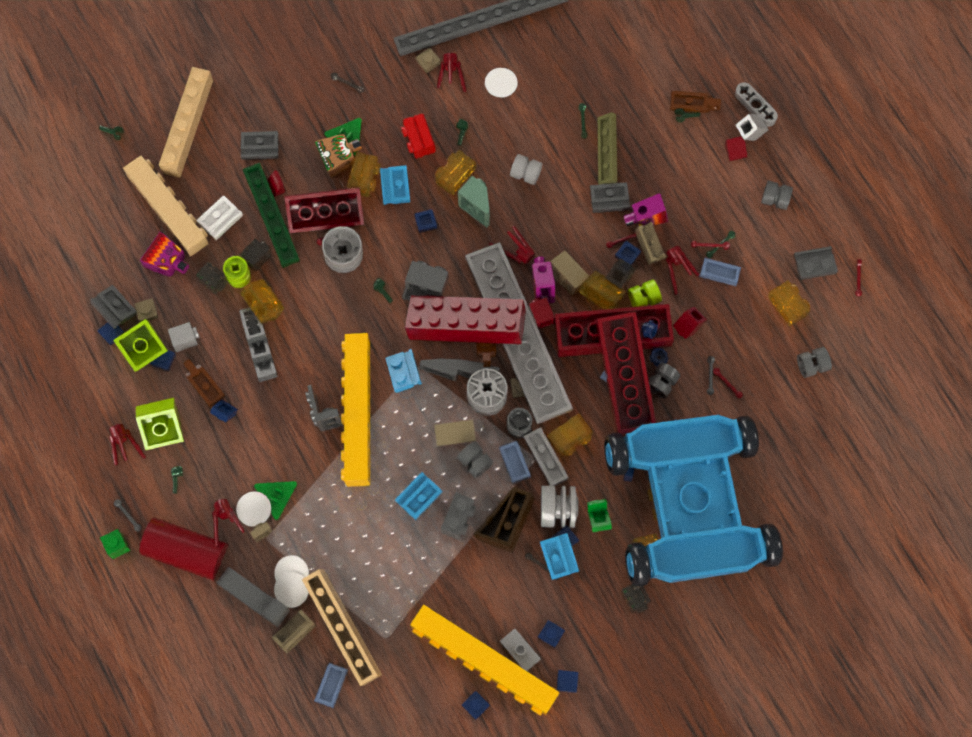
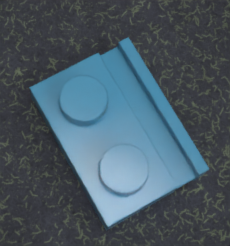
M407 165L388 167L386 169L380 168L383 204L409 203Z
M409 349L408 352H400L385 358L396 393L410 389L414 385L422 384L412 349Z
M421 472L395 499V502L416 521L443 491Z
M568 533L540 541L552 580L579 572Z

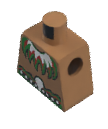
M344 134L315 141L330 178L356 162L353 153L362 149L358 139L348 143Z

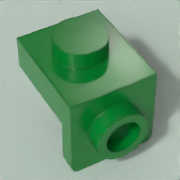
M607 500L587 502L592 532L612 529Z

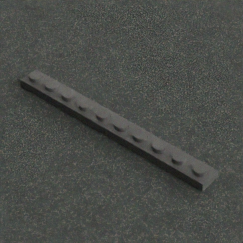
M508 0L395 37L394 43L399 56H403L568 2L569 0Z

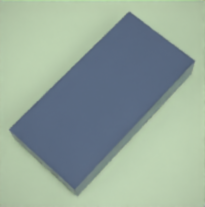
M704 258L700 277L736 286L741 267Z
M517 441L499 447L512 484L531 478Z
M329 663L314 701L334 709L348 669Z

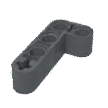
M227 567L216 582L220 587L276 627H279L290 612L283 603L266 594L230 567Z

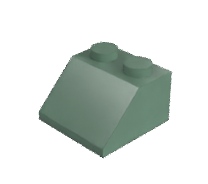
M471 176L458 191V206L487 228L490 219L487 186L480 178L476 179L474 176Z

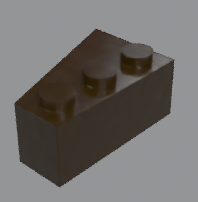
M513 487L501 500L494 512L485 519L486 521L473 533L475 538L481 542L513 553L534 503L533 494Z

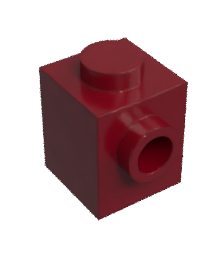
M547 297L533 299L528 307L537 328L541 329L554 324L555 317Z
M692 307L681 315L673 324V327L681 337L687 339L693 336L707 319L695 307Z

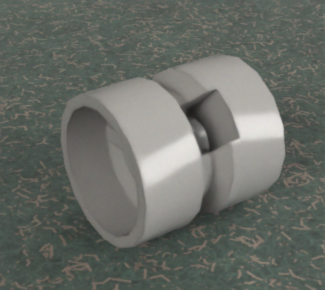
M518 154L513 162L510 176L516 179L524 178V182L535 185L543 163L536 160L529 161L528 157Z

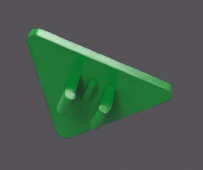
M354 119L326 131L324 135L329 138L344 134L348 143L356 139L360 141L362 119ZM357 151V152H354L353 155H354V156H357V155H358V151Z
M297 482L257 483L254 485L257 492L264 494L269 499L271 514L275 520L280 518L297 486Z

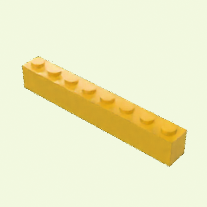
M368 333L345 334V341H342V352H345V359L341 361L342 370H345V377L341 378L342 388H344V395L341 396V403L344 406V413H341V422L344 425V431L341 432V441L344 443V450H341V460L344 462V469H341V480H344L347 487L370 486V338Z
M424 604L410 624L415 635L420 638L425 636L430 640L429 644L437 649L442 647L447 651L445 654L454 660L459 658L463 661L462 665L471 671L473 669L479 671L481 678L487 682H490V680L497 683L496 687L504 693H507V691L515 695L513 698L521 704L528 703L532 706L531 710L540 716L542 713L545 715L548 713L560 693Z

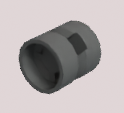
M768 180L761 204L769 206L775 204L776 208L787 210L793 187L784 184L780 187L777 182Z
M825 347L813 349L812 353L807 351L797 355V364L804 378L816 375L817 371L823 373L832 369L831 359Z
M661 362L654 371L655 375H652L648 381L650 392L666 399L672 390L671 386H675L681 375L672 366Z
M515 408L510 411L507 416L508 433L516 439H522L531 432L532 416L529 411L524 408Z
M476 441L466 446L457 456V459L463 466H468V472L474 479L485 473L494 463L487 454L482 453L483 449Z

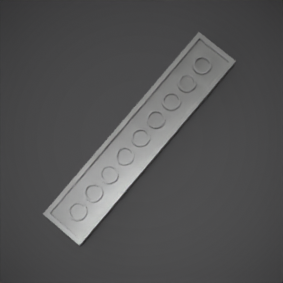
M499 242L465 255L482 298L524 300L526 317L522 344L502 345L536 424L573 411L501 243Z

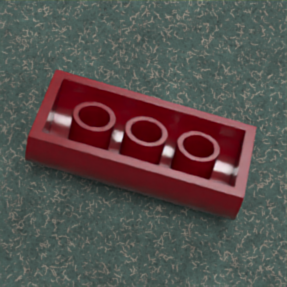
M360 187L286 195L284 197L290 233L332 229L339 226L364 225Z
M154 517L150 520L144 531L139 553L142 556L214 581L229 544L218 540L219 545L215 546V541L212 537Z

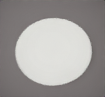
M496 68L487 74L485 87L495 97H507L516 90L517 78L509 69Z
M260 492L246 493L238 501L236 508L237 516L247 526H256L259 523H264L271 513L270 501Z
M293 555L282 558L275 567L276 581L286 572H297L304 576V578L309 575V570L304 560Z
M297 572L282 574L277 579L274 587L276 599L289 608L297 607L304 603L309 593L302 581L304 576Z

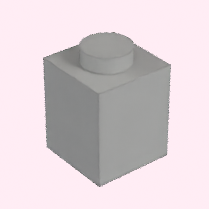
M748 114L736 124L744 140L756 141L769 130L761 116L755 114Z
M190 322L168 329L176 352L198 345V331L196 327L192 328Z

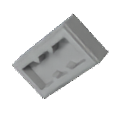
M513 629L500 640V643L513 659L526 671L530 670L541 660L516 629Z

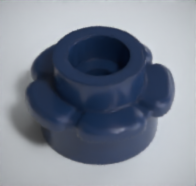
M653 320L645 322L641 329L643 337L652 339L658 330V325Z
M656 348L652 350V354L649 356L651 363L658 366L661 362H668L667 352L664 349Z

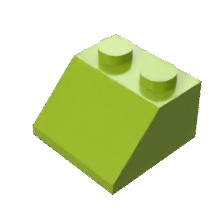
M148 319L143 320L113 340L135 372L168 351Z
M174 398L136 406V420L145 450L184 442L179 413Z

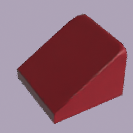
M742 136L726 140L725 148L729 161L748 157L745 140Z
M275 170L267 180L274 197L285 193L278 171Z

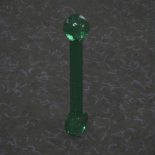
M581 103L579 104L582 123L581 138L586 139L588 137L584 113L586 105Z
M729 231L728 236L719 244H723L724 242H727L729 239H733L735 237V232ZM715 247L706 253L707 258H712L713 253L720 247Z

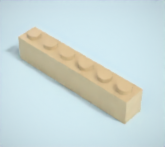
M196 67L191 69L159 162V167L163 174L181 177L213 83L211 73L208 70Z
M139 156L123 167L127 177L190 257L208 245L206 239L208 235L202 227L198 228L196 226L197 221L191 213L188 215L185 212L187 208L181 200L177 201L174 198L176 194L170 186L166 187L163 184L165 180L159 172L156 174L153 171L154 166L149 159L145 161L142 156Z
M318 569L303 578L302 581L359 685H366L382 675L325 570Z

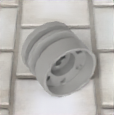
M342 226L333 228L326 233L322 241V250L326 264L338 273L354 271L363 259L360 236L353 229ZM346 250L347 254L343 253L340 255V251L344 252Z
M488 368L478 370L471 375L467 383V400L474 412L483 416H491L504 408L507 401L508 386L503 375L494 369ZM489 387L491 388V391H488V390H487L486 392H484V388H485V389H488Z
M541 486V527H554L556 519H560L561 527L565 528V520L569 519V527L575 528V522L578 517L576 487L570 486L569 495H566V487L562 486L560 495H556L555 486Z

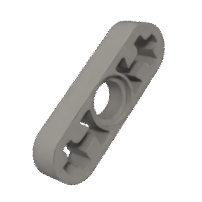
M740 83L736 87L735 97L751 114L760 115L767 127L773 126L778 117L777 112L750 84ZM741 90H742V91L747 90V93H746V94H745V93L741 94L740 92H741ZM758 101L760 102L761 107L754 108L752 107L751 102ZM766 115H767V116H770V115L772 116L771 119H770V118H769V119H765Z

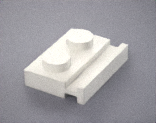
M223 195L196 221L217 240L243 214Z

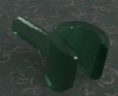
M683 109L675 110L676 115H682L681 117H676V121L680 123L685 118L700 117V112L685 113Z
M459 119L456 128L461 130L457 143L458 146L462 145L464 134L468 130V123L463 119Z
M102 125L99 127V130L112 134L116 140L121 139L120 135H116L117 132L124 133L123 128L119 126L114 129Z
M377 278L373 284L374 290L380 292L391 303L393 299L383 289L386 283L382 279Z
M181 466L171 469L173 478L172 494H177V477L184 475Z

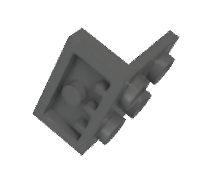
M308 385V392H305L310 408H313V410H310V415L315 427L318 426L322 432L343 426L337 408H326L320 413L316 394L312 386Z

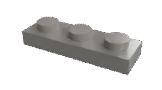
M541 427L525 435L524 440L549 485L556 486L568 480V475Z

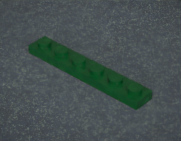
M257 163L244 168V175L282 268L300 262L261 164Z

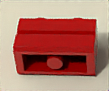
M424 114L404 119L401 131L403 137L408 138L409 142L406 145L409 154L413 153L414 158L417 159L424 155L435 153V144Z

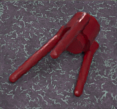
M450 52L443 55L437 83L438 89L441 86L444 69L448 71L449 84H451L452 71H455L457 68L463 92L467 91L461 70V62L458 61L457 54Z
M512 226L519 240L511 231H507V234L519 246L516 251L517 256L504 250V253L518 264L521 262L527 264L534 257V250L528 245L517 228Z
M680 246L669 249L666 253L668 258L665 259L668 264L675 295L678 294L672 264L675 266L682 264L689 275H692L691 270L697 277L700 275L685 253L682 252Z
M123 424L114 425L109 429L114 465H118L116 444H119L124 461L128 460L123 445L127 441L126 437H128L143 459L146 458L132 437L130 430L125 429Z
M217 500L213 505L215 510L212 512L215 546L219 545L218 517L222 520L229 518L232 523H236L242 533L245 532L234 514L233 508L230 507L228 500Z

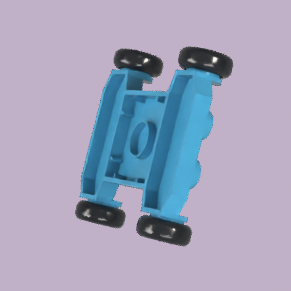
M721 415L651 423L641 425L633 432L627 433L625 437L621 433H611L606 436L604 441L605 460L607 468L613 476L626 474L628 468L648 470L661 539L648 544L646 547L641 542L627 545L625 550L626 570L629 580L634 586H645L652 578L673 583L747 572L758 563H762L766 567H775L781 563L783 544L781 535L775 525L762 524L758 528L742 526L728 457L738 454L741 458H752L756 456L759 450L757 426L750 416H740L733 420Z

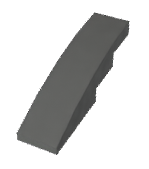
M258 306L239 310L259 382L278 377Z
M429 359L420 361V370L455 382L458 375L470 379L472 374L484 368L500 372L499 367L492 365L491 367H483L481 362L462 359Z

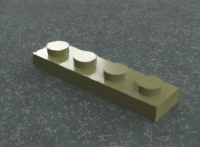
M610 112L597 118L598 185L617 183L616 114Z

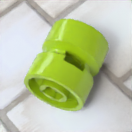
M232 256L225 261L223 271L228 283L235 288L246 286L251 279V273L246 261L239 256Z
M653 279L644 282L642 287L637 285L628 289V296L633 307L648 306V304L652 306L662 302L659 287Z

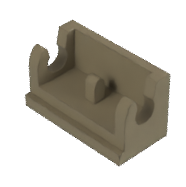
M652 222L645 226L641 225L634 230L648 265L666 258Z
M563 251L550 261L554 279L571 297L586 285L585 282L590 279V276L566 251Z
M473 420L434 425L437 446L476 441Z
M300 610L271 638L287 654L316 625Z

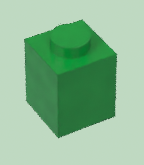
M119 529L100 537L108 556L112 559L131 551L123 533Z

